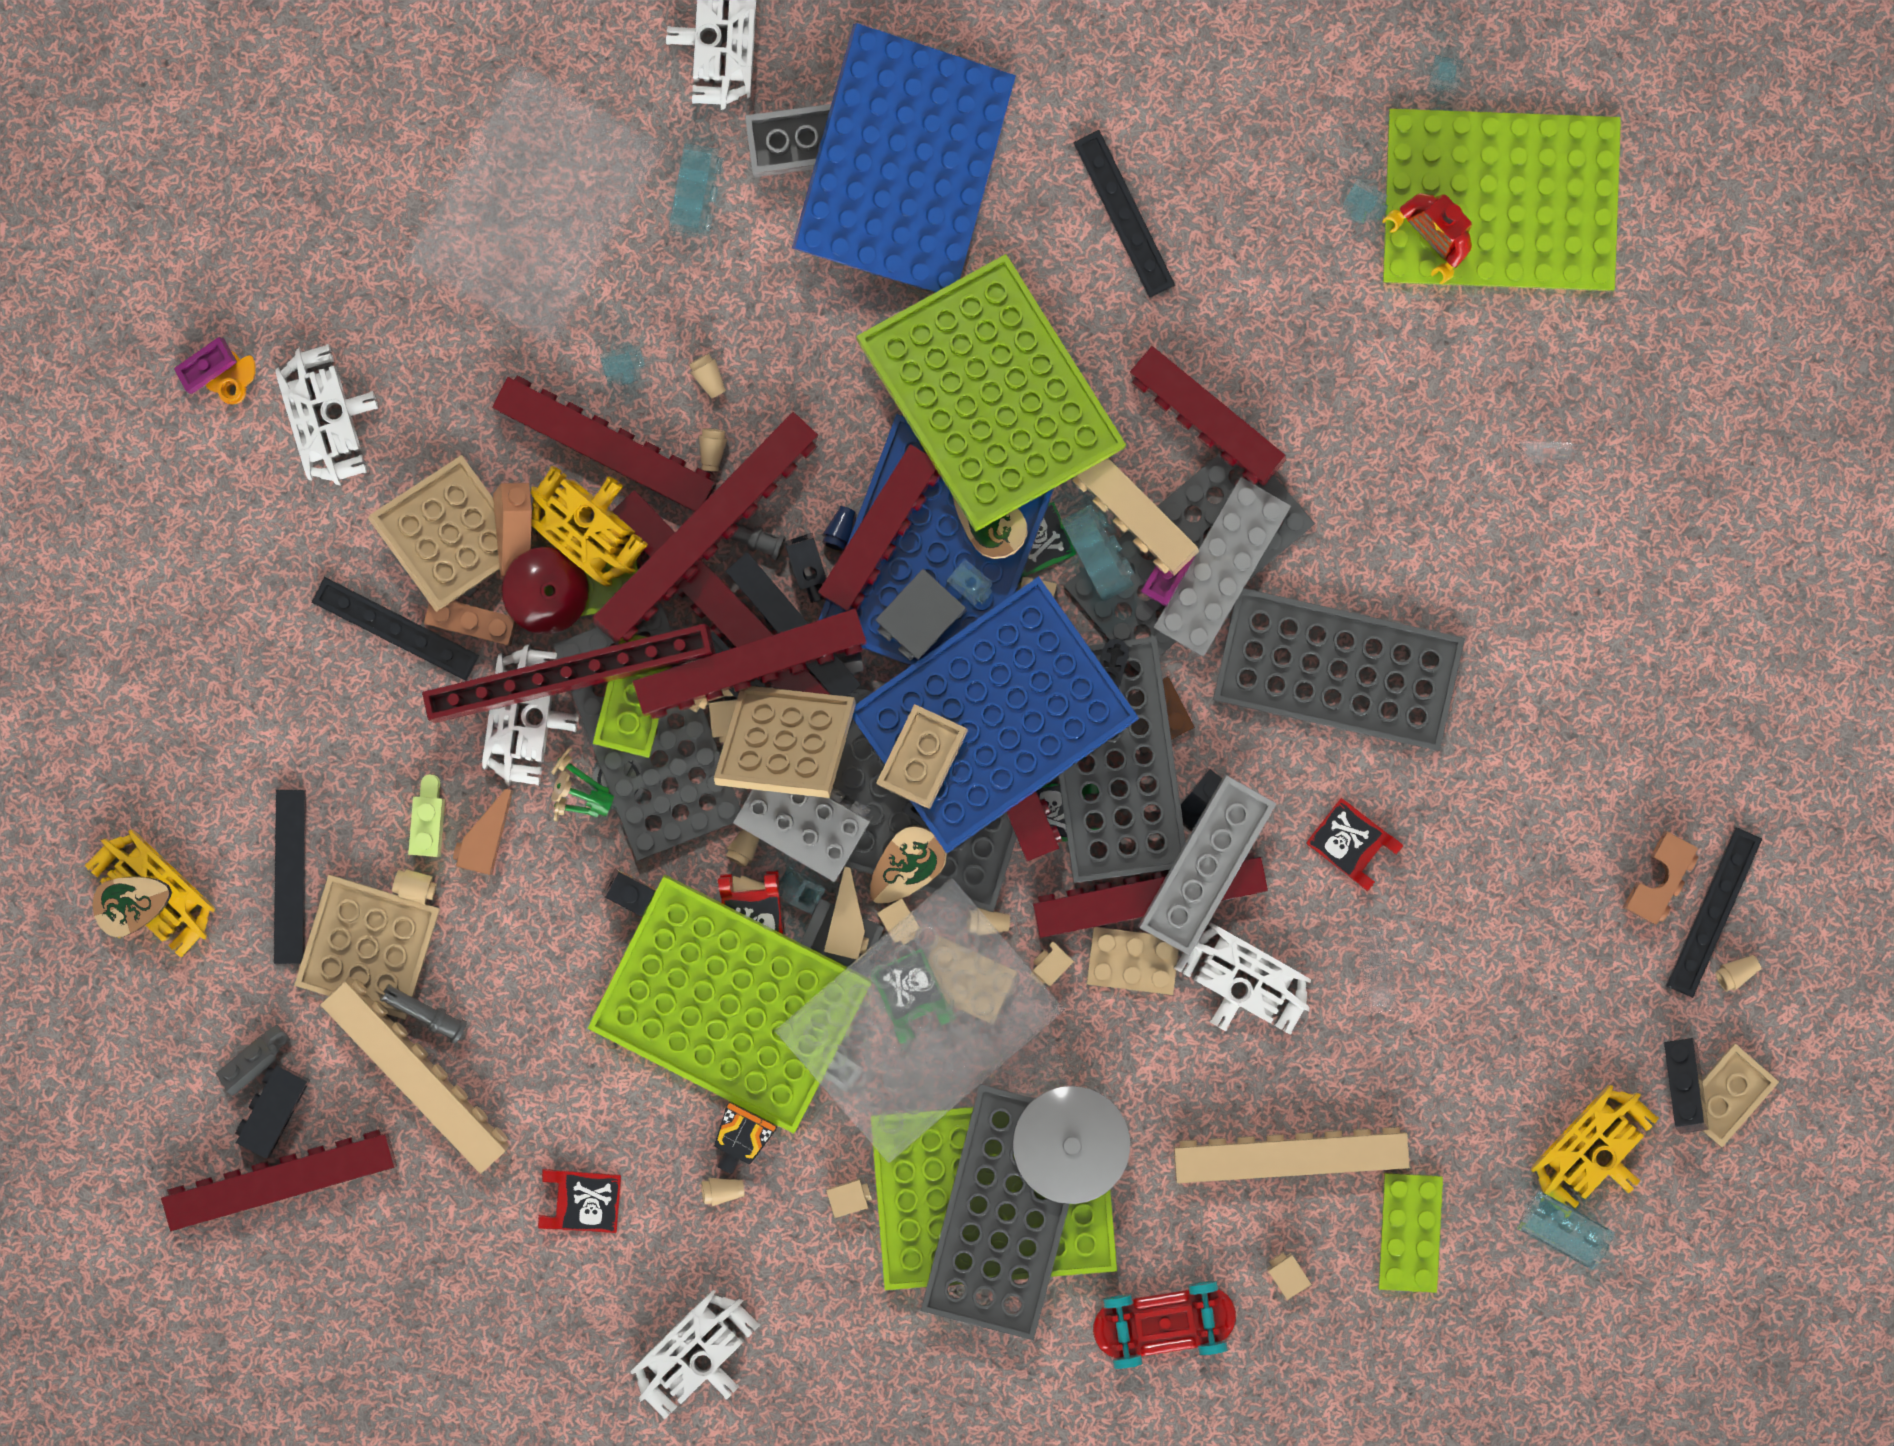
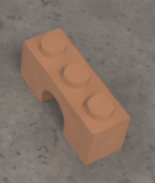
M454 601L437 612L429 603L424 620L426 625L510 647L517 626L508 615Z
M1664 831L1650 856L1663 865L1665 869L1664 881L1655 888H1649L1642 883L1636 882L1622 908L1651 924L1657 925L1659 921L1664 922L1671 909L1668 906L1669 901L1673 895L1676 897L1679 895L1685 884V881L1681 879L1686 870L1691 871L1699 858L1696 855L1698 848L1670 832Z

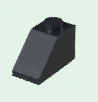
M1211 769L1204 773L1180 804L1183 823L1192 830L1222 780Z

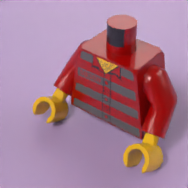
M1419 193L1400 207V211H1390L1382 223L1392 220L1395 225L1390 232H1396L1403 224L1404 218H1407V221L1444 260L1446 259V263L1440 264L1431 272L1433 277L1440 271L1443 274V280L1439 284H1443L1453 277V267L1457 268L1472 249L1469 234L1472 223L1462 212L1460 206L1454 204L1447 195L1442 194L1435 197L1434 195Z

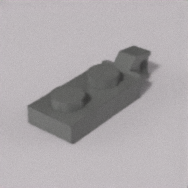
M275 1025L216 1073L229 1094L232 1096L237 1094L277 1060L275 1055L290 1040L281 1027Z

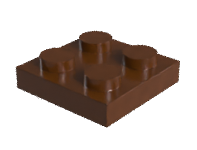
M1169 676L1163 679L1172 740L1195 727ZM1138 691L1128 696L1127 700L1132 706H1140L1144 702V694L1142 691ZM1139 718L1131 724V729L1136 735H1144L1149 728L1147 721L1143 718ZM1147 747L1140 748L1143 754L1150 751Z

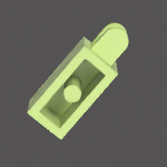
M425 775L421 780L420 797L413 796L408 855L441 857L445 799L439 798L440 779L436 775Z

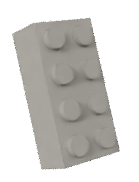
M831 104L745 115L753 176L762 177L813 170Z

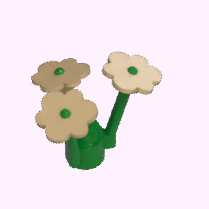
M568 748L562 757L558 758V762L551 772L555 775L558 770L561 771L551 796V800L556 801L554 804V821L558 822L559 815L564 816L565 811L588 814L596 818L599 814L606 817L612 805L614 795L608 793L609 788L600 785L570 763L573 759L569 756L572 748ZM567 768L597 791L591 790L590 794H586L571 788L570 774L564 770ZM569 793L586 800L585 806L590 808L568 805L567 799L562 797H566Z

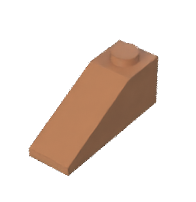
M501 483L493 493L500 577H504L507 568L514 559L522 553L531 550L532 509L529 483Z
M505 789L464 836L462 843L457 842L453 854V859L457 860L456 867L492 875L513 790Z

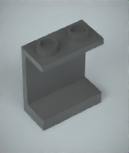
M922 569L875 620L879 625L877 631L886 640L890 641L894 638L901 645L898 650L909 661L913 658L919 661L923 658L922 655L957 618L960 620L967 610L930 574Z
M820 899L801 944L868 977L875 961L870 959L874 949L881 950L887 936L882 933L884 926L862 917L865 928L864 937L869 938L866 954H860L858 960L824 952L835 904Z

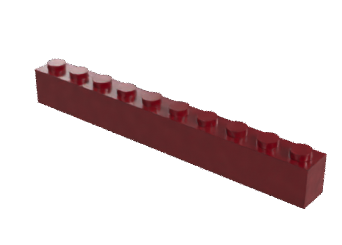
M792 412L593 616V623L616 645L621 644L623 640L625 642L631 641L639 631L636 627L643 620L649 622L659 611L657 608L658 604L663 599L668 602L678 592L679 589L676 586L683 579L688 581L699 570L696 565L703 558L708 561L719 549L716 545L723 538L728 540L739 528L736 524L743 517L748 520L758 509L756 504L762 497L768 499L777 490L778 486L776 483L782 477L788 479L798 468L796 465L797 461L802 456L807 459L818 446L815 443L817 442L818 434L797 414Z
M635 490L612 511L635 531L634 535L639 536L643 539L642 542L645 541L648 544L640 554L642 557L646 553L651 557L675 533ZM702 560L696 565L699 568L696 574L688 581L683 579L676 586L679 589L677 594L681 598L687 595L694 602L690 607L701 619L707 616L714 623L710 627L721 640L727 637L734 644L730 649L773 635ZM787 670L778 673V679L770 681L774 689L830 695L807 670L790 674V671Z
M701 624L423 691L422 695L428 720L438 723L696 661L716 653L710 627L706 624Z

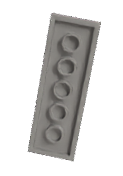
M1241 477L1200 546L1199 552L1195 555L1167 607L1164 608L1153 628L1204 657L1291 506Z
M1225 774L1138 927L1190 956L1277 803Z

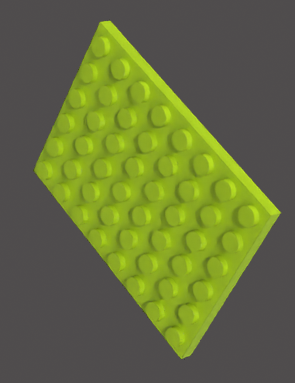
M1389 109L1385 217L1392 210L1400 211V207L1419 193L1434 195L1435 197L1445 194L1454 204L1460 206L1462 212L1472 223L1469 231L1472 249L1457 268L1453 267V277L1445 283L1439 284L1443 280V274L1439 271L1432 277L1431 272L1440 264L1446 263V259L1444 260L1407 221V218H1404L1403 224L1396 232H1390L1395 223L1392 220H1387L1384 232L1383 283L1614 291L1621 117Z
M1007 254L856 336L860 347L975 532L1126 448L1123 438Z
M665 874L587 1029L795 1134L872 979Z
M973 1107L871 1115L885 1290L927 1287ZM998 1111L993 1115L992 1123L998 1128H1003L1009 1123V1116L1003 1111ZM992 1139L985 1144V1152L990 1156H997L1002 1150V1145L998 1140ZM982 1168L977 1174V1179L982 1184H990L994 1180V1172L989 1168ZM1012 1175L1007 1178L1005 1185L1009 1191L1017 1192L1022 1188L1023 1181L1019 1176ZM1034 1190V1195L1037 1198L1046 1199ZM1111 1190L1091 1201L1069 1204L1050 1277L1117 1271ZM976 1196L970 1201V1208L976 1213L983 1212L987 1207V1201L981 1196ZM1003 1204L999 1207L998 1215L1003 1220H1010L1015 1215V1208L1011 1204ZM1032 1211L1027 1215L1026 1221L1029 1226L1036 1228L1043 1223L1044 1218L1040 1212ZM967 1225L962 1231L963 1237L968 1241L976 1240L980 1234L978 1227L975 1225ZM996 1232L991 1237V1244L995 1248H1003L1008 1242V1237L1003 1232ZM1029 1239L1023 1240L1019 1245L1020 1253L1025 1256L1032 1255L1036 1250V1244ZM960 1253L955 1258V1264L960 1269H967L972 1264V1258L967 1253ZM994 1260L987 1261L984 1264L983 1271L987 1276L994 1277L999 1274L1000 1265ZM1017 1268L1012 1272L1011 1277L1012 1280L1028 1279L1029 1274L1026 1269ZM954 1281V1282L950 1283L949 1285H957V1284H962V1283H961V1282H958V1281Z

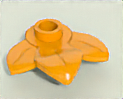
M231 350L237 363L205 386L210 391L218 393L225 403L234 405L240 403L245 398L246 386L255 377L256 365L253 356L248 355L240 360L238 355ZM233 385L236 386L235 395L230 393V388Z

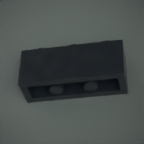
M1693 1038L1664 1042L1675 1128L1680 1134L1709 1130L1697 1043Z
M281 1064L276 1065L274 1069L270 1067L262 1081L266 1086L261 1095L255 1094L249 1105V1109L252 1112L248 1120L242 1119L235 1132L239 1136L236 1143L266 1159L270 1158L310 1079Z

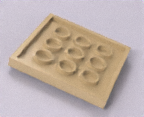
M462 455L368 517L374 528L436 612L500 570L493 497Z
M756 686L740 691L714 775L715 785L830 798L856 706L855 697Z
M329 874L294 986L330 996L342 983L351 977L354 981L356 979L359 980L367 988L368 992L366 994L374 1002L376 1000L379 1001L387 1009L388 1015L406 1020L408 1014L384 1001H380L382 994H385L383 991L388 984L411 997L414 996L441 908L401 898L396 894Z

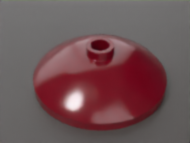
M539 547L522 553L509 565L502 582V600L507 613L517 625L536 634H554L569 628L580 618L588 601L589 588L584 570L556 548ZM547 585L553 587V594L551 596H547L544 593V588Z

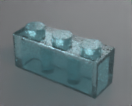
M684 143L669 222V230L671 232L704 238L705 231H711L713 214H709L710 203H716L719 186L714 185L716 174L721 175L724 158L719 157V149Z
M1091 504L1061 520L1103 601L1134 586L1130 576L1135 573L1127 558L1121 560L1117 552L1122 550L1115 535L1113 534L1109 537L1105 528L1110 525L1102 511L1096 512Z
M1539 1190L1526 1205L1517 1225L1518 1230L1591 1270H1594L1605 1257L1615 1235L1614 1231Z

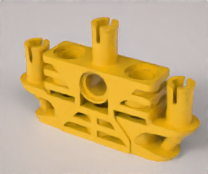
M551 466L538 488L531 486L530 493L533 497L531 526L578 567L604 586H611V579L618 578L625 573H634L635 569L632 566L648 544L645 541L642 542L643 539L634 535L635 531L608 509L619 491L622 490L623 485L618 484L617 480L608 476L594 497L578 482L566 479L567 475L562 473L560 469ZM544 509V510H545V516H544L543 519L541 520V519H540L541 510ZM594 511V518L590 521V514ZM607 563L613 566L608 572L604 569Z
M128 830L129 835L125 837L120 836L112 840L102 839L101 842L104 846L84 864L88 870H92L91 873L99 877L116 857L119 859V862L114 866L116 869L110 870L107 873L108 877H103L100 880L102 884L105 881L117 878L137 877L125 866L127 863L141 877L159 879L170 886L172 894L168 903L182 916L179 917L166 905L157 917L145 925L161 941H167L170 938L168 935L174 933L177 930L176 927L181 926L185 922L187 927L168 944L172 950H176L175 953L181 958L200 937L206 940L207 933L205 929L208 923L209 911L214 912L215 907L134 830ZM131 843L136 845V848L130 854L121 849ZM197 905L202 906L200 914L195 919L190 912Z
M1608 1085L1532 1165L1531 1171H1537L1538 1181L1542 1189L1540 1193L1542 1200L1548 1197L1568 1216L1573 1210L1565 1204V1201L1575 1209L1580 1202L1560 1185L1562 1181L1571 1185L1570 1187L1574 1191L1579 1192L1578 1195L1583 1199H1586L1608 1175L1626 1193H1630L1634 1189L1626 1179L1635 1186L1639 1184L1641 1180L1627 1169L1621 1161L1639 1143L1644 1135L1636 1131L1637 1128L1632 1124H1628L1629 1121L1624 1117V1114L1627 1112L1645 1131L1652 1127L1644 1118L1645 1116L1654 1124L1659 1119L1639 1100L1640 1093L1617 1092L1613 1090V1085ZM1610 1098L1617 1100L1621 1104L1613 1110L1606 1101ZM1618 1118L1619 1120L1603 1135L1605 1130ZM1599 1138L1604 1144L1594 1146L1589 1152L1588 1159L1584 1153ZM1602 1150H1608L1610 1161L1606 1165H1599L1596 1161L1597 1154ZM1580 1158V1162L1565 1176L1564 1174ZM1547 1164L1555 1170L1551 1178L1547 1175L1544 1168Z

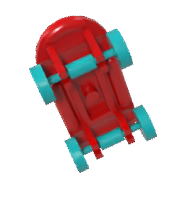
M1217 1281L1198 1282L1188 1285L1189 1290L1132 1299V1294L1107 1297L1103 1299L1104 1307L1096 1315L1093 1324V1335L1100 1349L1107 1355L1115 1358L1113 1359L1114 1369L1140 1366L1143 1364L1142 1356L1198 1348L1199 1355L1223 1353L1228 1351L1227 1341L1223 1340L1230 1335L1236 1322V1310L1232 1300L1226 1293L1218 1289Z

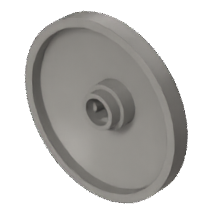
M1063 1086L1042 1093L1024 1109L1015 1127L1013 1153L1019 1172L1027 1184L1037 1193L1060 1203H1083L1105 1194L1120 1179L1129 1159L1130 1136L1122 1114L1105 1096L1085 1087Z

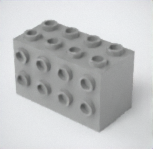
M834 787L832 788L830 798L752 789L733 823L835 882L874 816L869 814L871 809L858 801L852 804L843 799L845 794Z

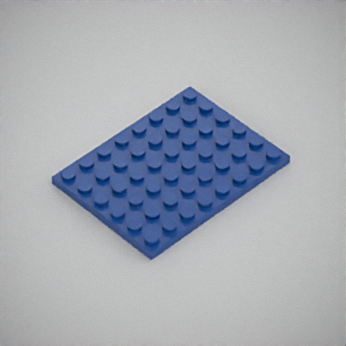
M858 23L853 24L792 249L933 293L959 280L1016 75Z
M896 414L848 543L909 445L911 444L926 453L902 415ZM940 477L934 487L929 485L924 493L927 499L919 511L914 510L908 519L912 523L904 536L900 534L897 536L893 543L896 546L894 553L888 561L882 560L878 567L881 570L879 577L873 585L868 584L862 593L866 597L858 610H856L867 645L862 646V648L909 666L917 662L915 658L909 661L898 650L901 645L894 638L888 641L877 631L879 625L875 619L922 569L930 574L967 610L960 620L957 618L922 655L923 657L1013 595L1019 585L1055 488L1018 508L1027 522L1025 542L1016 553L1006 558L993 559L983 556L977 551L968 538L956 511L953 495L942 477ZM826 600L819 620L845 611Z
M1039 576L857 703L852 717L884 764H886L914 704L968 729L931 808L928 809L910 800L946 853L956 848L1139 719Z

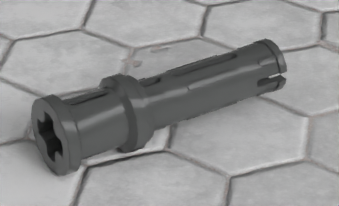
M740 523L736 524L739 528L730 539L747 545V548L752 552L758 550L771 555L773 560H778L785 543V536L777 537L764 532L763 528L759 526L753 529Z
M390 984L384 989L383 992L385 994L381 995L380 1001H384L427 1024L429 1031L433 1033L437 1031L451 1039L450 1042L453 1044L459 1041L466 1028L467 1021L463 1019L459 1021L446 1014V1010L443 1008L435 1010L392 987Z

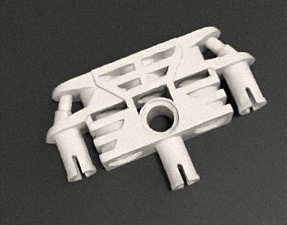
M697 0L696 28L667 26V45H695L694 82H699L700 79H704V82H710V79H713L715 83H722V87L693 85L692 104H720L721 110H723L728 103L738 100L739 97L747 94V98L751 97L756 0ZM725 1H729L728 20H724ZM719 28L727 29L726 48L720 47L722 44V34ZM704 32H715L717 34L715 42L712 44L703 43L701 37ZM722 56H726L725 76H721ZM731 81H744V86L730 90Z
M329 344L302 352L299 347L295 351V356L287 363L286 367L282 370L278 367L275 370L297 448L308 480L312 481L313 476L321 479L334 481L336 485L341 486V479L367 473L366 465L362 464L365 463L362 454L335 463L334 459L341 457L342 453L346 455L351 454L352 450L356 452L361 451L351 416L378 409V404L375 401L376 397L374 392L370 391L369 393L346 399L340 376L335 366H330L329 370L320 369L319 373L314 371L308 373V368L334 362ZM298 370L299 379L288 382L286 377ZM308 380H311L316 396L315 400H313ZM334 404L341 405L342 415L337 419H330L328 415L329 408ZM317 406H321V415L329 424L321 426L316 411ZM323 433H327L332 453L328 451ZM323 459L327 468L322 469L313 467V462Z
M530 643L526 644L522 650L513 652L505 657L503 653H499L495 674L506 672L505 666L512 663H519L517 668L519 669L548 662L545 661L546 659L556 660L558 659L557 653L530 649ZM553 695L489 710L482 761L483 769L486 770L489 766L505 780V784L509 787L511 781L539 786L541 778L532 777L529 774L541 775L542 767L514 764L515 758H525L530 761L535 759L538 762H544L548 728L576 732L578 725L566 723V720L578 722L579 714L551 711ZM520 704H527L521 713V720L526 727L517 726ZM534 709H539L543 714V719L538 725H532L528 720L529 713ZM516 731H519L516 753L513 754ZM493 754L504 755V764L492 759Z
M1210 922L1208 924L1210 929L1202 933L1190 956L1183 952L1174 967L1175 970L1182 972L1188 962L1182 974L1191 977V973L1202 954H1207L1204 960L1205 965L1200 967V974L1195 976L1194 981L1224 997L1210 1023L1215 1026L1219 1025L1220 1029L1227 1031L1239 1007L1246 1009L1268 1023H1272L1273 1018L1271 1017L1273 1014H1277L1278 1005H1282L1284 1000L1287 999L1289 1002L1274 1026L1281 1030L1284 1028L1283 1031L1291 1035L1303 1011L1309 1012L1310 1007L1307 1005L1306 982L1311 983V979ZM1216 934L1220 936L1214 948L1204 945ZM1214 955L1233 965L1231 970L1213 961ZM1239 969L1257 979L1253 987L1247 979L1235 977ZM1294 978L1298 979L1295 995L1287 990ZM1242 982L1246 987V993L1243 997L1236 999L1231 993V988L1235 983ZM1262 983L1280 992V996L1277 997L1261 988Z
M712 1290L630 1371L631 1374L636 1373L638 1378L637 1383L641 1392L640 1402L646 1399L662 1418L666 1419L670 1412L672 1413L678 1406L658 1388V1385L661 1383L665 1389L669 1388L671 1390L670 1394L672 1396L676 1395L678 1397L677 1401L681 1404L706 1379L725 1399H728L732 1392L734 1393L739 1388V1385L719 1366L744 1340L736 1336L737 1332L734 1329L731 1331L728 1328L729 1324L725 1319L728 1317L747 1338L752 1334L753 1330L755 1331L761 1325L741 1306L744 1300L738 1299L735 1301L726 1297L721 1298L714 1295L716 1290ZM712 1303L724 1310L715 1315L707 1305ZM719 1323L721 1327L709 1339L705 1340L703 1337ZM699 1343L703 1349L694 1352L689 1363L683 1356ZM698 1356H707L711 1360V1367L707 1370L699 1369L695 1363ZM678 1362L681 1366L666 1380L663 1376ZM646 1366L656 1374L651 1382L646 1378L643 1369Z

